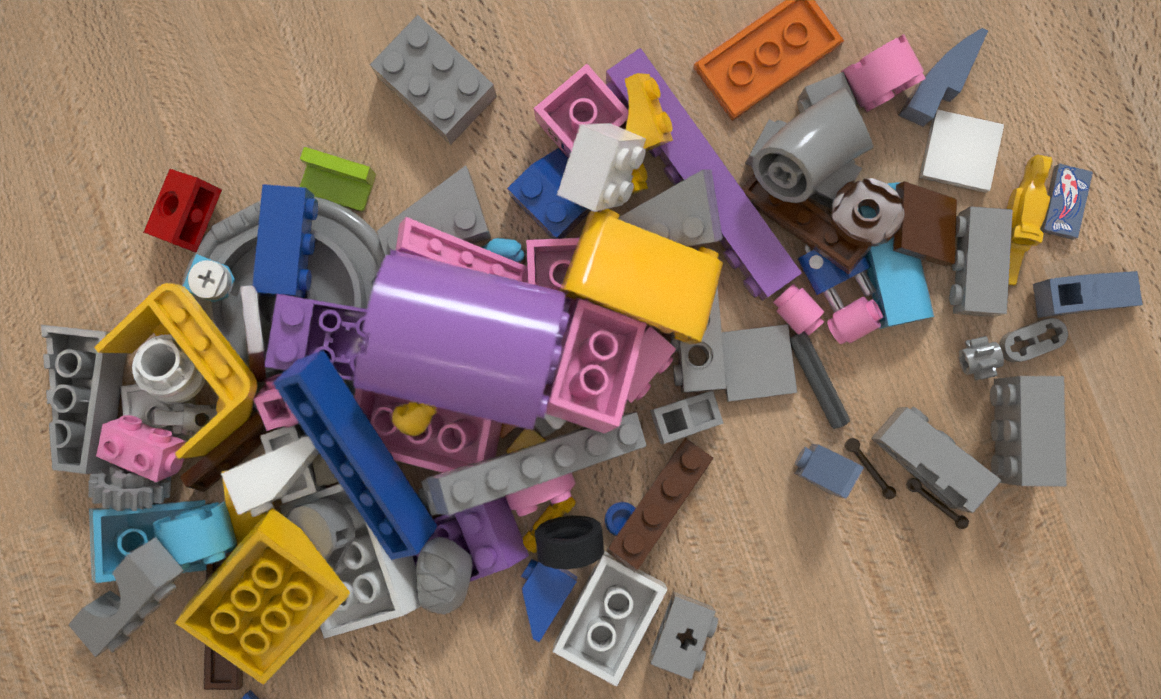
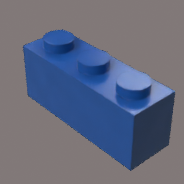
M262 184L253 286L256 288V294L276 297L277 294L305 298V291L310 290L312 275L311 270L307 269L308 257L313 255L315 249L314 234H311L312 220L317 219L318 201L314 199V194L305 187Z

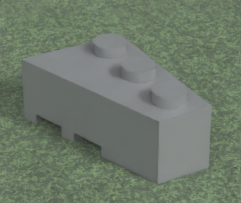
M467 165L377 230L385 257L390 255L391 249L396 250L399 224L405 217L471 244L491 238Z
M712 170L699 171L619 217L621 221L685 246L711 243L723 239Z

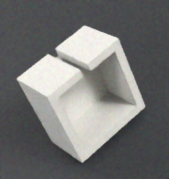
M610 123L580 125L557 195L595 212L622 206L632 194L634 185L631 182L633 178L631 174L633 169H638L644 160L646 151L643 147L646 138Z

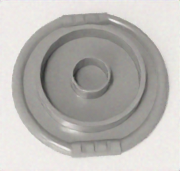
M314 197L318 201V215L316 220H312L311 234H314L315 249L313 255L308 257L307 269L311 270L312 280L310 290L305 291V299L368 309L373 291L371 282L379 272L385 259L379 236L366 221L351 210L332 201ZM261 200L211 226L212 229L202 239L197 252L193 253L184 273L182 286L196 254L229 266L235 278L234 283L241 285V287L253 286ZM239 291L237 297L229 294L228 298L217 302H211L191 294L250 369L241 291ZM256 294L264 359L266 360L276 297ZM265 367L266 379L273 375L284 373L286 370ZM342 379L352 395L355 394L354 381ZM257 382L256 394L262 389L265 382ZM254 402L252 410L258 412L257 406Z

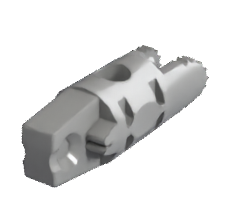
M174 403L173 411L154 410L153 424L172 426V434H196L217 415L216 404ZM199 413H203L206 416V422L202 426H198L195 423V417Z

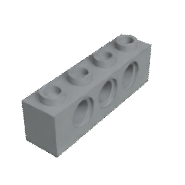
M717 286L701 343L687 344L674 339V332L670 333L671 345L676 348L675 351H678L679 365H673L675 386H681V393L727 389ZM692 347H699L704 350L706 361L702 366H695L689 361L688 352Z

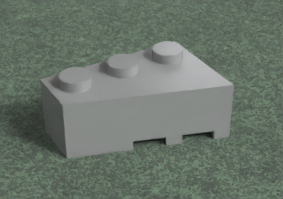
M908 407L897 408L871 439L916 479L920 480L926 488L949 508L974 513L1000 483L1001 479L958 447L955 441L946 433L936 430L927 423L929 419L915 407L911 409Z

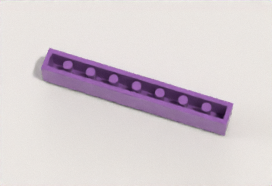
M639 48L606 71V86L629 110L628 92L624 79L636 73L650 74V77L655 79L661 93L660 98H658L663 112L668 114L672 122L673 130L670 133L673 141L654 148L649 152L654 158L659 156L666 165L664 172L673 185L682 182L701 170H712L723 237L719 241L726 249L723 255L733 269L739 268L746 277L743 283L753 297L759 296L763 301L798 277L802 272L643 50Z

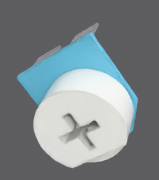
M198 254L195 255L183 285L191 294L211 302L226 299L229 297V294L237 297L241 285L234 283L235 278L229 266Z

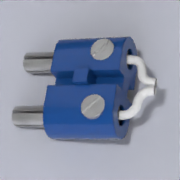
M808 245L805 246L806 254L798 258L816 295L824 293L833 312H837L844 307L834 286L853 276L864 296H869L876 291L865 270L871 268L865 256L850 274L844 272L815 250L811 251V247Z

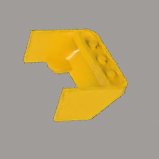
M165 283L158 286L94 348L98 353L132 354L153 333L156 336L172 335L219 396L216 404L217 415L174 454L178 459L205 456L249 419L254 404L253 398L257 390V381L252 371L187 288L179 284Z

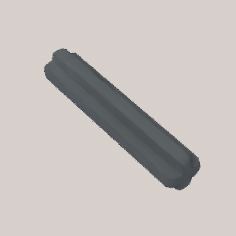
M806 332L792 336L790 338L791 347L831 427L838 429L850 422V418Z

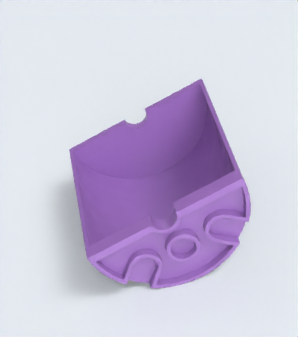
M391 249L390 255H386L381 265L368 305L362 332L366 333V337L361 350L357 354L354 387L533 430L536 417L544 418L549 396L543 395L545 384H552L555 369L558 366L562 350V337L565 334L569 318L568 310L571 299L565 298V292Z

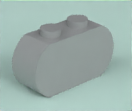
M320 499L302 506H295L285 517L303 530L335 572L355 539V527L349 512L343 505L332 499Z

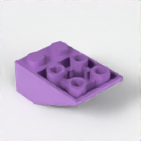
M277 294L264 367L287 370L298 359L324 350L340 377L354 381L357 354L361 350L366 337V333H363L362 329L367 309Z
M505 496L451 515H441L433 519L438 527L428 541L437 537L446 538L471 554L472 571L470 582L510 568L529 556ZM420 552L417 555H412L416 567Z

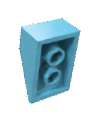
M205 500L154 503L152 508H138L137 511H132L130 508L116 511L111 507L106 509H89L91 579L95 583L116 581L112 573L124 558L156 537L153 527L155 521L167 516L170 517L171 521L175 520V516L179 515L181 511L205 505ZM202 559L191 562V567L185 569L183 573L206 570V564L203 563Z

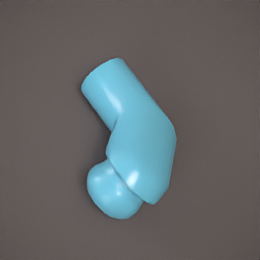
M495 238L481 247L518 263L525 256L524 251L521 249V244L512 239Z

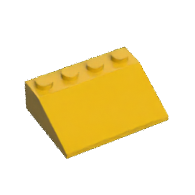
M271 507L191 597L175 624L264 685L349 597L350 591L303 530Z

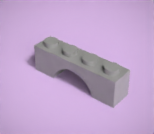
M155 537L129 553L113 571L112 574L119 587L120 597L112 591L105 593L83 607L68 625L95 657L107 649L113 653L130 639V634L145 623L144 619L161 605L159 602L177 588L174 582L184 570Z

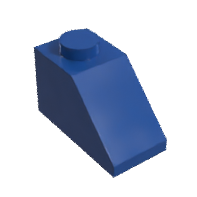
M531 559L521 575L526 580L522 587L532 637L537 642H540L575 586L577 576L566 569H553Z

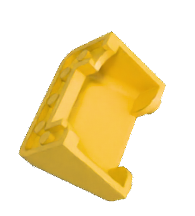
M612 210L591 211L588 214L559 291L565 292V296L576 300V298L586 300L587 297V302L661 329L660 331L666 334L674 332V339L684 343H701L723 262L718 260L719 254L704 247H699L697 251L619 220L620 215Z

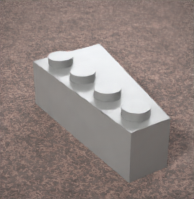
M41 325L42 337L46 338L47 354H43L44 369H49L50 390H46L47 404L52 406L53 422L49 423L52 470L97 474V469L99 468L109 469L110 462L96 457L102 425L117 419L126 353H98L94 347L110 332Z

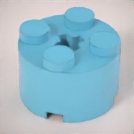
M215 502L181 511L179 515L175 516V520L171 521L170 517L167 516L153 523L156 538L183 570L191 567V562L200 559L203 560L204 564L226 558V553L232 552L236 548L237 539L226 502L220 504Z

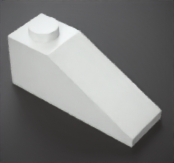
M308 436L221 474L238 515L251 511L252 516L255 517L269 511L271 507L274 508L272 502L285 495L319 454Z

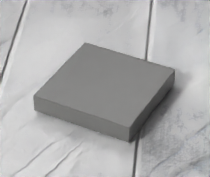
M788 324L722 332L727 402L797 393Z

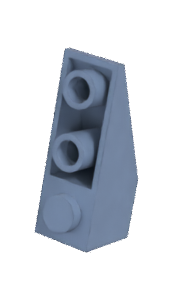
M1138 271L1052 278L1033 284L1038 318L1143 305Z

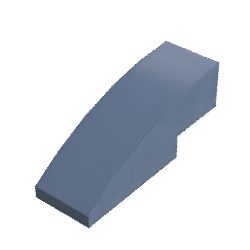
M984 28L979 29L948 51L925 75L926 79L918 83L908 97L899 116L924 127L934 118L942 99L948 102L953 100L961 92L988 30Z

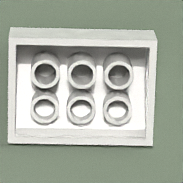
M340 484L280 506L285 517L295 506H302L320 499H332L346 508L354 523L355 539L335 571L350 591V594L320 626L324 639L401 617L421 607L416 589L417 575L413 557L408 556L391 560Z

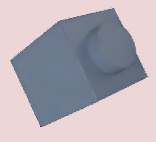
M811 444L809 448L804 447L795 461V465L798 466L795 472L796 475L825 492L847 499L864 469L860 464L819 444Z

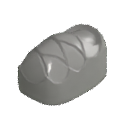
M437 537L428 541L419 554L416 567V589L420 606L429 612L443 615L455 611L463 604L472 571L471 554L449 539Z

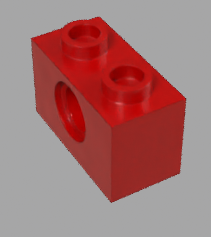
M169 169L143 233L196 253L222 189L198 177Z

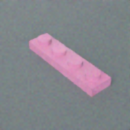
M405 217L399 224L396 251L528 283V267L408 217Z

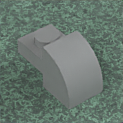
M713 390L650 410L661 444L724 424Z

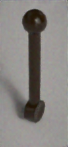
M855 438L848 439L845 443V448L850 452H854L882 488L883 496L888 500L893 499L896 496L895 488L887 485L860 450V442Z
M911 478L907 481L906 487L909 491L918 492L953 519L957 528L965 529L968 527L969 520L967 517L957 515L922 487L920 480Z

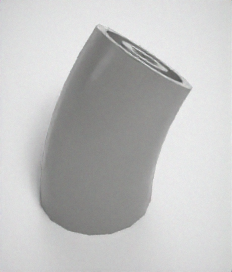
M842 87L816 102L783 126L757 152L753 158L752 167L756 179L772 196L785 202L798 203L805 201L822 182L837 170L873 149V144L855 103L847 90Z

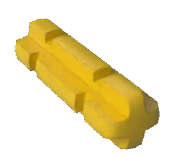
M572 496L564 501L555 503L553 506L549 505L534 523L532 532L528 531L522 539L528 551L532 553L537 552L535 530L540 524L550 519L563 517L565 512L569 513L576 504Z

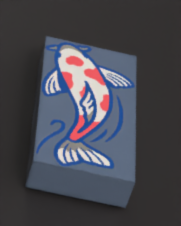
M1064 164L1054 166L1048 192L1050 202L1040 228L1042 232L1072 240L1078 238L1093 174L1092 171Z

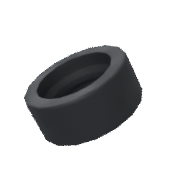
M576 515L557 517L540 524L535 530L538 561L546 567L566 570L581 568L595 563L604 554L602 526L594 518Z

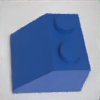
M559 148L534 162L507 188L510 197L552 239H564L592 211L557 195L569 160Z

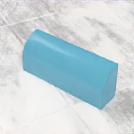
M900 182L888 183V185L896 191V184ZM861 206L858 208L861 216L865 218L876 217V212L872 207ZM894 236L884 244L871 247L865 255L871 268L866 270V273L876 290L872 294V298L878 304L883 314V318L879 319L881 323L880 329L935 317L921 259L893 251Z

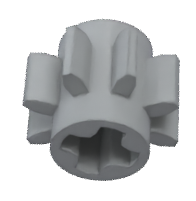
M987 336L965 341L967 348L959 351V362L963 372L966 375L974 374L975 380L997 376L995 368L1002 367L1004 364V357L997 342L989 343Z

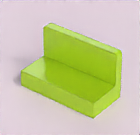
M304 146L300 160L306 165L300 187L307 188L314 194V197L323 198L341 206L363 212L376 177V173L371 167Z

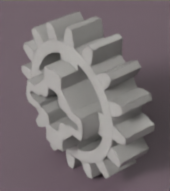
M109 464V469H97V474H91L90 480H88V497L92 498V503L94 504L102 503V508L105 509L109 507L116 511H123L128 508L132 511H137L138 508L149 509L152 508L153 502L162 504L164 503V498L170 497L171 476L154 482L115 464Z

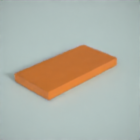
M785 0L697 61L693 68L730 119L734 121L841 46L844 40L815 0Z

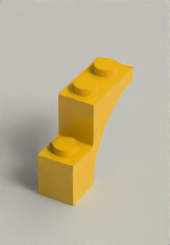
M641 73L625 78L629 100L628 120L625 130L646 138L643 147L646 152L673 141L670 133L673 130L672 122L668 114L663 112L658 99L661 93L655 79L651 78L650 74ZM642 163L638 169H633L631 175H633L631 182L634 186L631 195L648 189L646 183L648 178L647 171Z

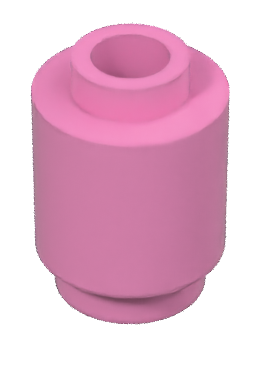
M794 283L773 301L778 307L776 311L798 335L805 331L809 336L824 323L820 318L824 310L803 288L798 289Z
M861 297L833 313V318L829 319L827 324L833 337L839 344L845 342L852 343L880 328L881 323L879 319L883 318V314L873 299L868 301L865 297Z

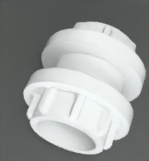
M169 334L159 335L145 342L133 359L132 372L136 383L155 399L166 404L184 403L192 399L200 392L206 381L173 336Z

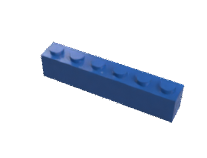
M324 350L298 359L273 382V385L390 559L417 555L438 526Z

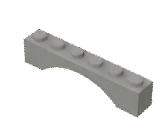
M637 412L624 413L620 426L606 434L582 427L530 447L429 477L427 481L437 514L451 515L632 452L647 445Z

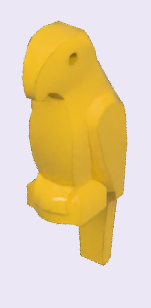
M1037 154L1028 160L1019 187L1015 188L1009 197L1007 209H1011L1013 212L1008 285H1016L1024 253L1030 250L1031 246L1035 247L1042 243L1044 233L1040 228L1050 202V196L1047 195L1045 181L1051 170L1052 157Z

